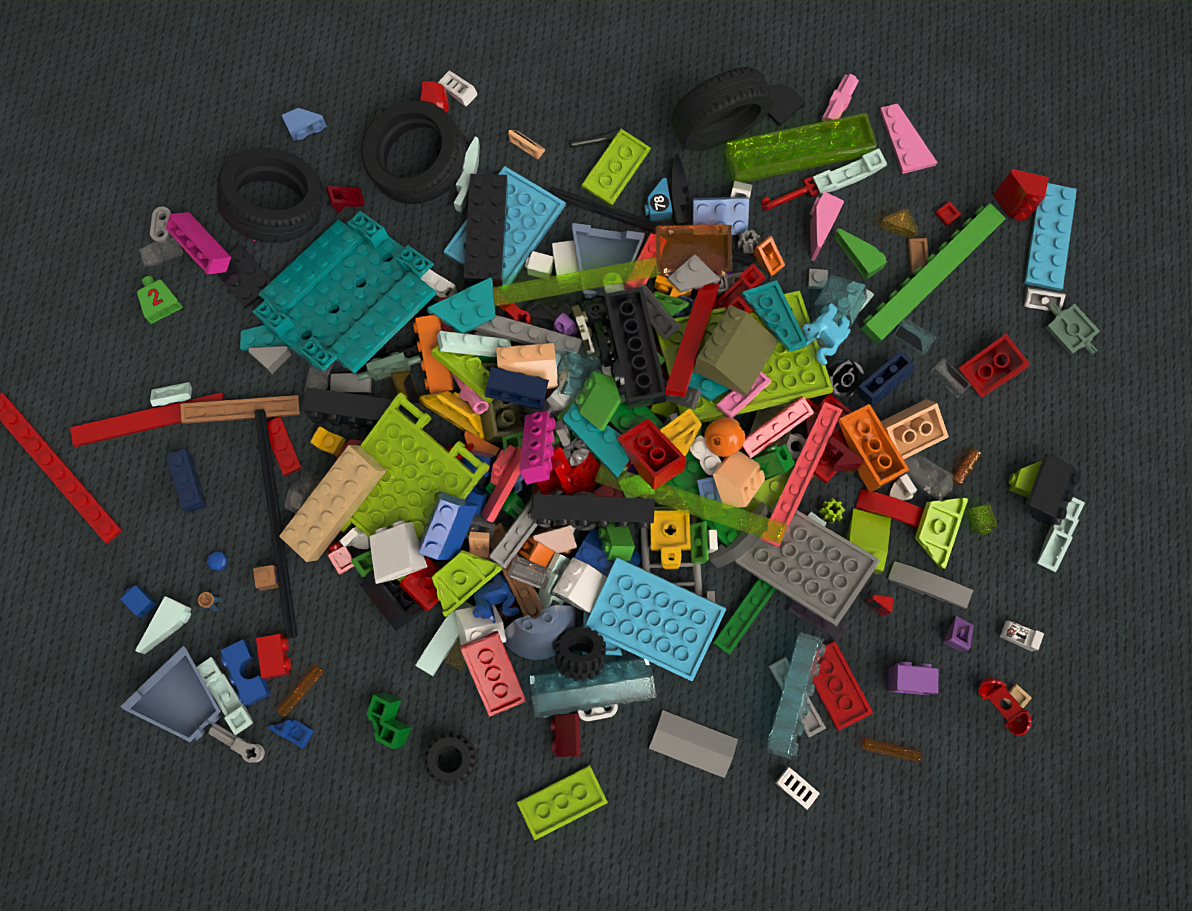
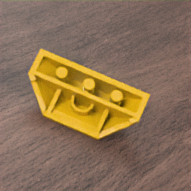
M442 391L420 396L419 400L422 405L462 431H467L485 441L480 414H475L470 404L463 401L458 393L453 392L452 394L449 391Z

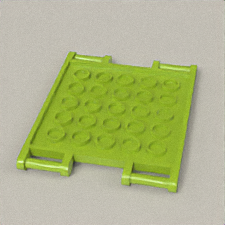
M401 392L395 397L360 446L387 471L341 531L344 534L352 528V524H354L369 537L376 534L375 530L387 527V529L393 528V523L404 520L405 523H413L418 541L420 542L439 493L443 492L465 500L481 477L489 470L490 466L486 462H481L469 452L461 441H458L450 452L423 430V427L431 420V416L421 412ZM400 405L419 419L416 424L398 409ZM459 453L477 468L475 473L456 458ZM405 575V576H403V577L397 578V580H398L399 582H401V581L404 580L408 575Z

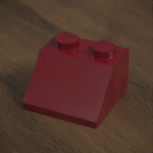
M579 714L555 715V720H551V732H555L556 740L552 741V753H556V757L581 756Z

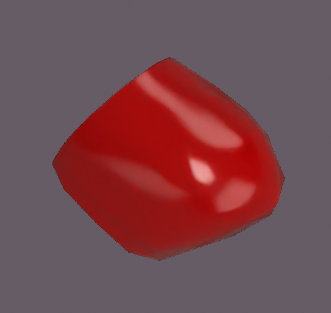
M422 82L420 100L433 103L448 112L449 101L445 87L437 82Z

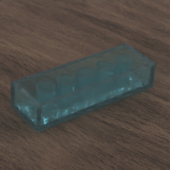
M799 632L797 635L766 751L788 759H791L792 755L796 756L799 744L796 743L798 735H802L804 724L801 723L802 717L808 714L810 704L807 703L808 696L813 695L815 684L812 683L813 677L818 676L821 666L817 662L819 657L824 655L826 648L822 638Z
M643 658L604 664V668L598 676L595 675L594 679L591 680L587 678L584 682H582V679H578V682L573 681V678L567 679L565 674L561 675L559 672L530 676L535 718H546L555 714H568L579 710L587 711L597 707L606 708L615 704H628L633 701H647L651 698H656L651 665L648 660Z

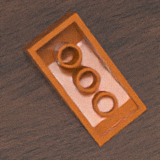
M870 404L838 420L849 449L864 460L858 472L869 492L899 478L910 470Z

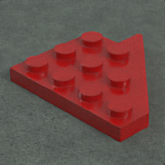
M831 394L819 406L811 400L805 399L814 411L812 415L804 420L807 439L824 402L843 409L839 419L852 413V411ZM837 421L830 439L835 437L848 447L839 421ZM824 450L813 474L827 484L837 473L832 472V469L839 460L831 457L827 450Z

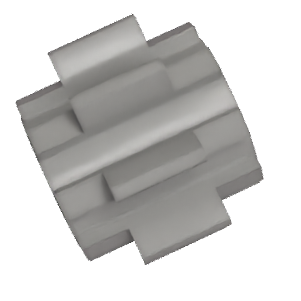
M745 230L744 233L738 236V248H741L743 253L752 254L756 246L761 242L760 235H757L754 230Z

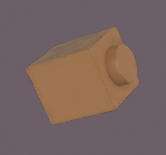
M269 565L253 568L255 587L263 591L279 588L276 566Z

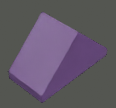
M956 616L943 643L959 652L969 650L974 625Z

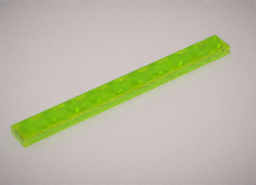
M656 257L493 287L494 307L658 277Z
M602 463L595 480L596 483L640 498L655 499V503L778 544L782 543L788 526L785 523L666 484L653 490L641 476L622 471L616 479L612 472Z

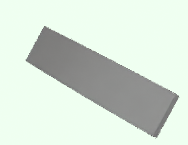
M894 561L887 578L922 595L926 594L942 602L947 601L963 609L967 608L973 593L972 589L896 561Z

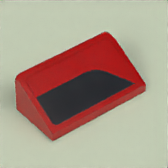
M872 595L864 601L866 605L882 617L892 613V597Z

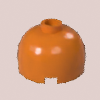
M721 417L708 425L704 433V441L711 453L716 456L727 457L734 455L743 447L745 433L737 420L731 417Z

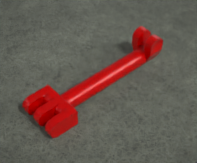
M813 176L803 180L804 187L771 201L769 197L762 199L763 210L768 211L806 193L809 194L810 198L820 194L818 189L813 190L817 188L816 184L812 183L814 182Z

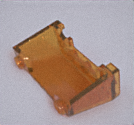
M732 225L654 226L656 273H660V276H671V272L679 269L694 254L712 271H716V275H727V271H732Z

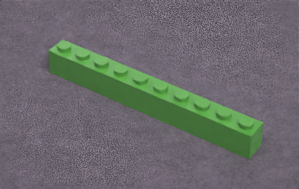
M991 203L985 208L981 206L974 213L976 217L973 220L969 218L962 225L964 229L961 232L959 230L955 231L950 236L952 240L949 243L945 241L938 248L940 252L937 255L933 253L925 261L928 264L924 268L922 266L918 267L913 272L915 276L912 279L908 277L901 284L903 288L899 292L895 290L888 297L890 301L887 304L883 302L875 309L878 313L874 316L870 314L863 321L865 325L861 330L876 345L1006 219Z

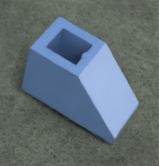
M296 108L282 115L294 141L302 140L307 135L320 132L323 128L327 127L322 115L301 108Z

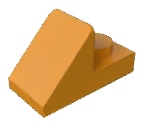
M657 275L654 288L659 292L671 293L670 296L681 299L680 295L687 298L691 296L692 289L688 292L680 293L668 282L667 277Z

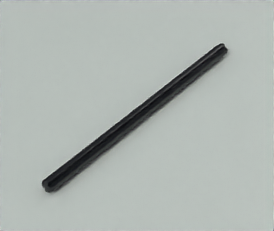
M551 187L549 193L568 204L703 251L729 258V260L747 266L756 262L755 256L555 187Z
M264 409L255 410L254 414L286 638L292 639L298 635L284 540L279 537L283 530L266 412Z

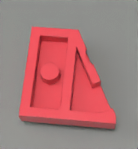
M509 445L505 451H500L492 467L490 483L497 486L516 451L515 447Z

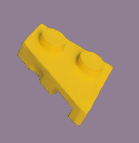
M690 408L660 431L686 457L702 423Z

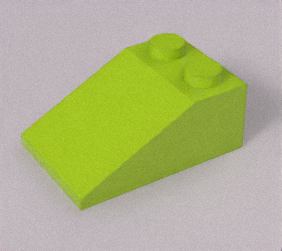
M853 509L846 540L880 559L879 564L873 571L875 574H880L884 571L888 553L891 518Z

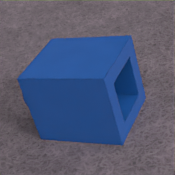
M137 585L129 587L120 599L136 616L141 618L157 605L149 594Z

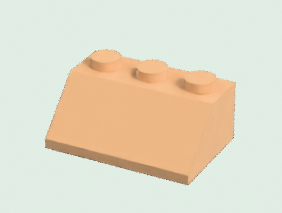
M554 343L496 348L498 368L541 377L549 380L547 389L558 388Z
M928 399L880 421L903 459L948 438L938 404Z
M740 451L734 455L727 456L713 473L724 509L746 507L765 480L764 472L760 469L759 463Z

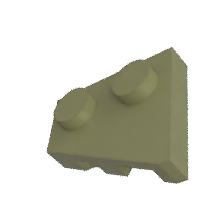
M579 305L571 307L588 357L596 355L590 338L593 337L589 326H586V322H588L586 312H581Z

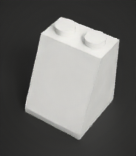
M398 521L393 523V528L387 529V527L375 530V535L369 536L376 584L395 580L427 568L424 555L419 554V541L412 522Z

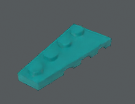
M777 280L742 292L741 296L788 352L807 346V341Z
M573 403L562 421L587 445V448L600 459V462L617 479L630 460L617 440V437L621 436V434L608 425L604 431L599 430L579 413L577 405Z

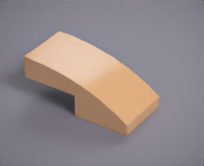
M470 532L469 553L490 560L488 557L490 554V533Z

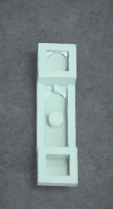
M880 149L863 155L862 159L834 171L827 170L813 176V180L820 194L827 193L858 182L882 169L887 163Z
M210 657L196 668L224 713L225 720L234 735H237L253 724L244 703L242 704L239 701L236 690L216 661Z

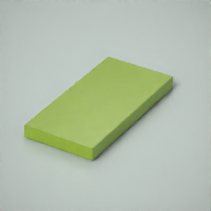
M620 129L581 187L612 207L651 148L623 129Z
M590 765L517 802L534 841L608 803Z

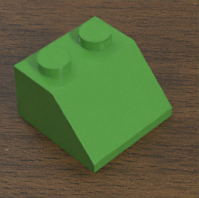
M595 371L585 380L581 393H578L576 396L579 413L602 431H604L621 402L614 377Z

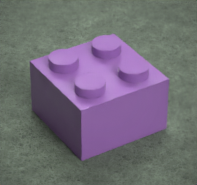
M910 662L895 663V666L888 669V692L919 695L937 694L939 669L932 668V664L912 666Z

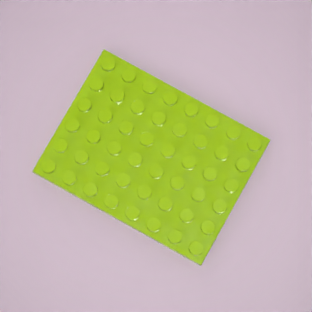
M800 291L784 294L802 333H804L802 326L806 323L811 324ZM726 307L712 311L699 353L726 313ZM753 311L750 315L775 337L755 311ZM690 315L674 319L680 328L668 340H664L655 329L662 356L665 358L664 363L668 377H670L679 350V344L682 341ZM817 340L804 348L788 352L779 341L761 371L771 379V383L736 415L795 402L801 396L808 399L832 393L833 387L826 366L820 364L816 359L819 349ZM732 390L720 394L718 398L711 402L700 397L695 410H691L701 423L726 417L716 408V405ZM676 404L679 415L690 409Z

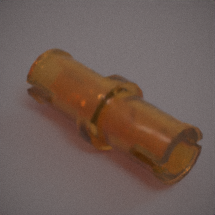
M971 448L964 461L959 463V468L951 478V481L958 486H962L968 474L973 472V467L982 456V453L977 449Z

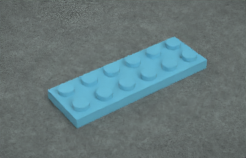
M1048 183L1046 196L1034 212L1024 284L1057 291L1063 289L1077 189Z

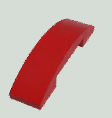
M754 263L751 264L739 276L740 279L715 301L713 310L727 307L738 295L741 296L743 291L760 286L766 277Z
M862 489L855 507L872 514L877 513L906 523L917 530L924 509L900 499Z

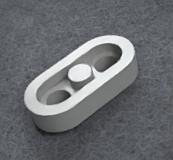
M158 207L152 213L150 236L159 244L166 243L171 236L166 230V226L172 213L166 207Z

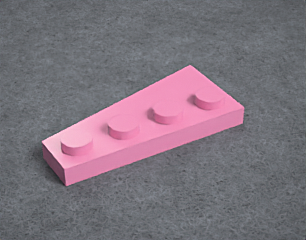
M894 104L880 108V114L901 173L904 174L936 166L937 161L900 106Z

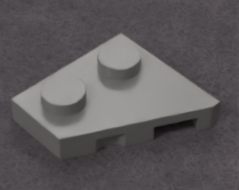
M695 254L668 277V282L680 293L688 292L691 289H699L711 283L717 284L720 281V278Z

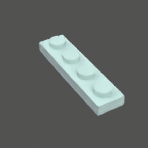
M439 331L437 334L439 349L443 352L497 357L496 348L511 347L510 340L504 338Z

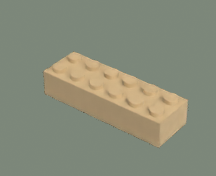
M348 445L279 537L306 562L318 560L387 470L359 445Z

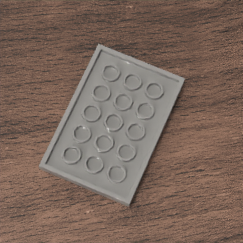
M779 499L776 501V503L774 504V506H773L772 509L770 510L771 516H772V514H773V512H774V509H775V507H776V505H777ZM796 510L779 548L762 541L760 537L745 554L736 559L735 563L837 627L879 564L880 559Z

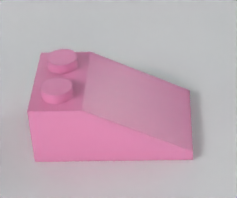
M826 192L823 193L821 198L817 197L810 212V215H812L810 221L812 261H815L844 203L843 200Z

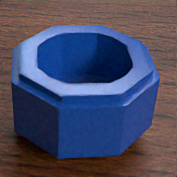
M214 551L208 556L207 564L212 570L222 571L227 567L228 558L224 553Z

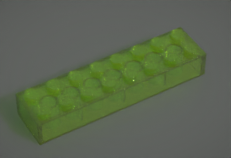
M862 113L730 141L726 143L724 153L734 185V181L743 183L861 158L863 155L874 151L877 143L868 114Z

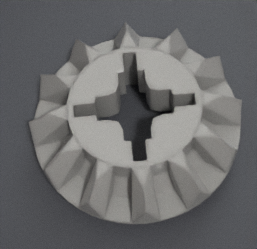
M577 437L573 441L570 440V445L564 446L562 449L570 466L580 464L589 454L587 445Z

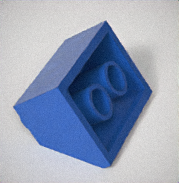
M440 492L419 542V554L437 560L452 559L457 555L478 505Z
M595 528L587 535L574 557L590 565L606 577H608L615 562L607 560L606 554L602 550V541L598 537V530ZM634 550L631 560L627 562L639 566L642 560L641 553Z

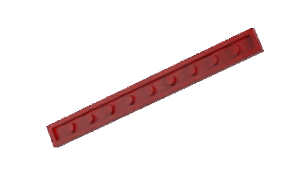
M1 393L0 421L101 539L108 544L123 530L4 393Z

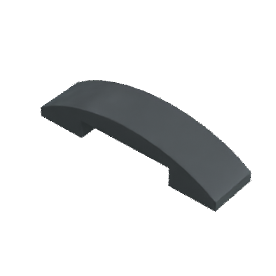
M763 502L749 515L752 520L749 526L727 548L721 544L718 550L709 556V560L716 568L723 567L740 558L761 537L771 516L770 510Z

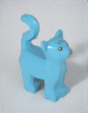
M832 303L828 306L825 305L820 310L821 315L815 318L811 324L806 323L802 326L807 346L820 337L825 345L829 347H822L817 351L816 359L822 365L827 364L824 354L831 356L835 354L838 346L847 338L851 331L848 329L850 321L845 316L837 321L838 325L832 320L837 312V308Z

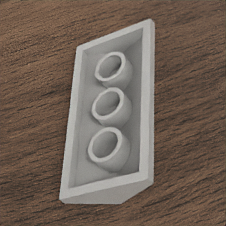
M662 710L649 749L725 778L733 759L738 739Z

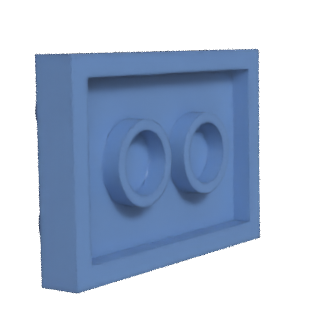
M749 197L693 198L692 234L694 236L741 235L745 230H748Z

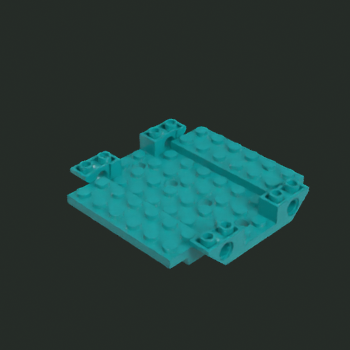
M361 211L347 222L349 227L339 219L258 294L264 301L252 311L274 335L319 372H324L336 360L344 368H348L355 374L437 294L432 287L419 279L434 265L433 262L409 245L404 248L388 236L384 227ZM388 258H393L390 262H385ZM362 283H366L364 287H359ZM339 308L337 313H332L333 310ZM312 334L308 340H304L307 335Z

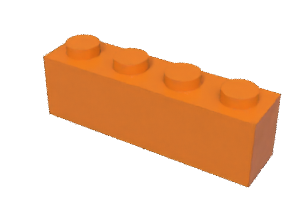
M436 315L415 318L416 322H413L414 331L419 334L420 341H417L418 351L422 352L423 355L421 367L423 371H426L427 378L424 379L426 390L429 389L430 394L453 390L452 372L431 355L432 350L439 345L437 334L439 331H443L441 319Z

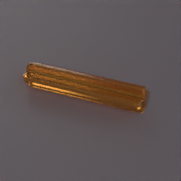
M315 665L279 706L277 711L280 715L286 717L324 673L321 667Z
M863 739L862 741L863 750L920 762L922 759V752L870 739Z

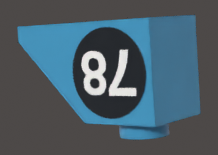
M662 178L648 196L647 205H644L645 216H649L651 221L666 220L672 217V207L666 178Z

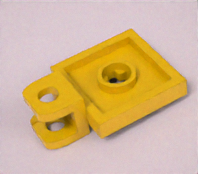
M689 510L654 511V523L650 524L651 551H661V564L664 569H678L681 564V550H691ZM668 526H672V529L676 530V532L668 535V533H665V530L668 529Z

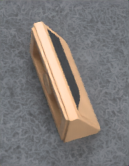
M509 130V141L534 158L539 159L544 153L545 149L519 131Z

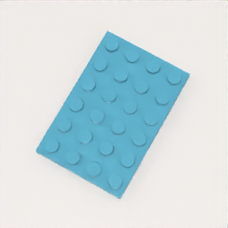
M504 166L498 175H507L508 178L503 288H500L506 292L525 265L527 257L531 256L532 251L536 249L564 209L566 202ZM467 219L443 251L444 255L462 266L465 263Z
M617 557L584 628L590 627L592 631H598V635H602L605 641L693 681L726 608Z

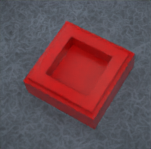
M950 201L934 213L946 227L961 216V213Z

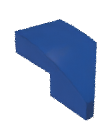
M286 720L284 723L271 725L268 728L303 749L314 732L313 729L297 720Z

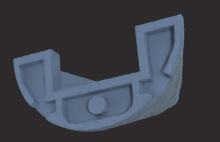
M572 223L571 230L582 291L585 294V298L596 296L604 298L603 278L608 273L619 274L623 285H625L645 233L634 231L616 232L591 228V225Z
M553 605L540 610L541 614L536 619L531 618L529 615L516 619L504 630L506 642L504 643L512 652L526 659L542 660L555 656V643L558 640V636L560 634L563 635V631L566 629L569 631L570 627L576 628L574 606Z
M184 646L120 706L122 709L189 742L193 739L197 741L205 733L203 728L208 724L213 725L221 717L219 715L221 712Z

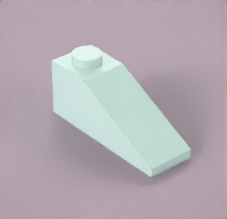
M165 596L135 651L146 654L182 627L183 623L189 620L192 608Z

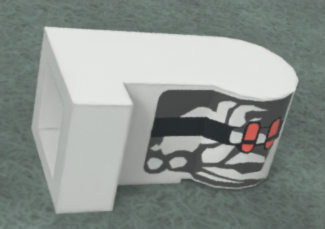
M1005 621L1000 637L1032 652L1039 650L1044 633L1022 627L1011 621Z

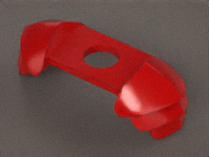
M985 678L979 686V695L983 700L990 699L1007 720L1004 725L1015 736L1026 734L1031 726V717L1027 709L1024 710L1006 689L1007 685L996 678ZM1004 698L1009 699L1012 702V707L1004 709L1000 705V701Z

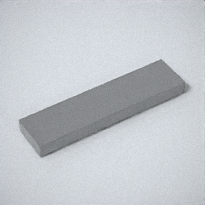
M784 657L768 666L807 737L809 738L826 729L787 658Z

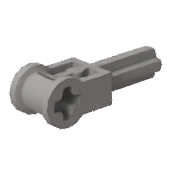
M213 724L209 729L211 736L230 746V749L242 755L246 762H259L264 758L265 750L261 745L252 744L218 724ZM251 750H255L256 757H252Z

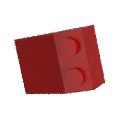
M1004 334L959 367V369L979 396L983 398L1020 374L1031 364L1010 337Z
M649 418L617 437L618 442L639 475L653 490L685 469L686 457Z

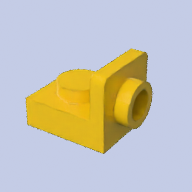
M319 426L313 435L311 444L337 457L346 439L328 432Z

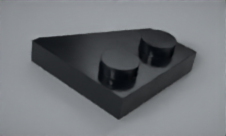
M548 286L524 310L530 314V317L553 323L563 313H566L569 317L573 314L571 306Z

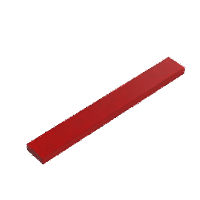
M720 283L707 284L698 289L665 389V393L668 395L681 397L686 395L720 289Z
M217 393L70 427L73 446L78 447L181 423L180 404L225 401L223 393Z

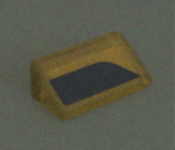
M411 371L391 373L397 393L402 392L407 396L406 399L409 402L422 404L419 400L420 397Z

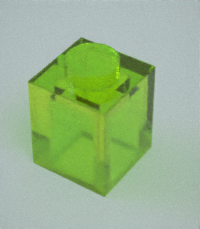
M991 504L971 508L966 512L974 534L980 532L981 535L991 533L992 529L998 526Z

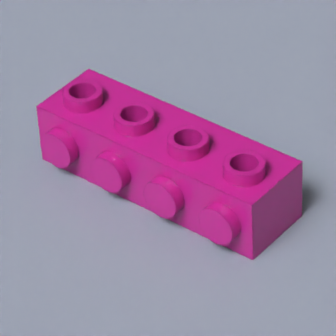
M190 212L170 214L166 230L205 273L216 274L226 272L231 256Z
M548 410L525 415L519 470L526 484L549 480L550 471L552 470L551 457L554 455L552 443L555 442L553 430L556 429V423L554 418L550 417Z

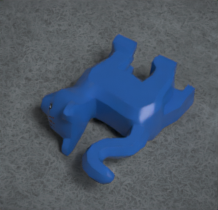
M497 573L489 580L492 583L482 586L474 593L476 606L473 610V616L475 618L491 619L495 623L492 605L503 603L502 612L504 615L510 617L519 612L518 608H510L515 601V596L510 590L511 587L504 573L503 576Z

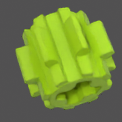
M832 498L829 502L824 501L822 503L823 508L819 513L823 515V521L829 520L833 524L835 520L840 521L843 518L841 514L845 509L841 506V501L836 502Z

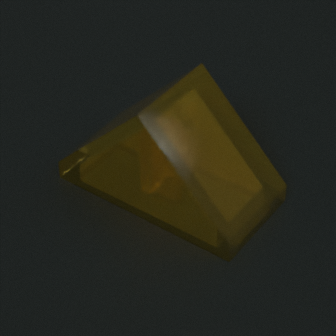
M908 208L884 217L879 226L881 229L909 239L915 238L919 231Z

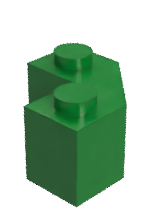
M386 692L374 694L366 714L369 721H372L376 741L391 749L405 746L411 727L395 719L402 700Z

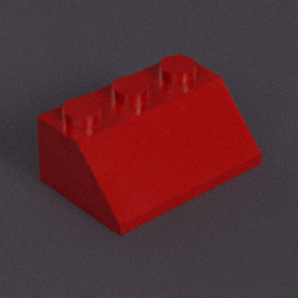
M1011 169L994 192V198L1008 217H1013L1017 221H1026L1044 200L1049 177Z

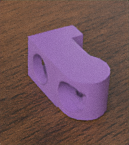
M566 313L561 314L554 322V332L572 337L579 333L576 322Z

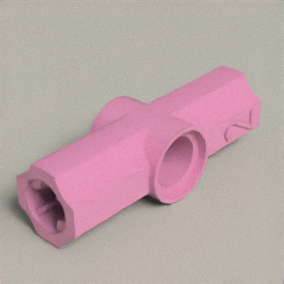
M845 74L838 89H835L829 101V106L821 120L825 125L835 127L843 111L845 112L852 98L851 95L859 82L856 76Z
M452 373L461 389L459 393L460 398L470 404L475 414H482L484 411H487L489 404Z

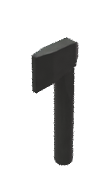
M616 129L609 134L570 141V147L576 148L613 141L620 130Z

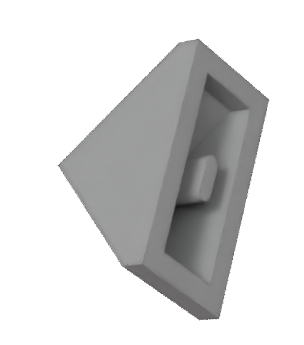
M287 346L249 348V353L271 374L291 356V351Z

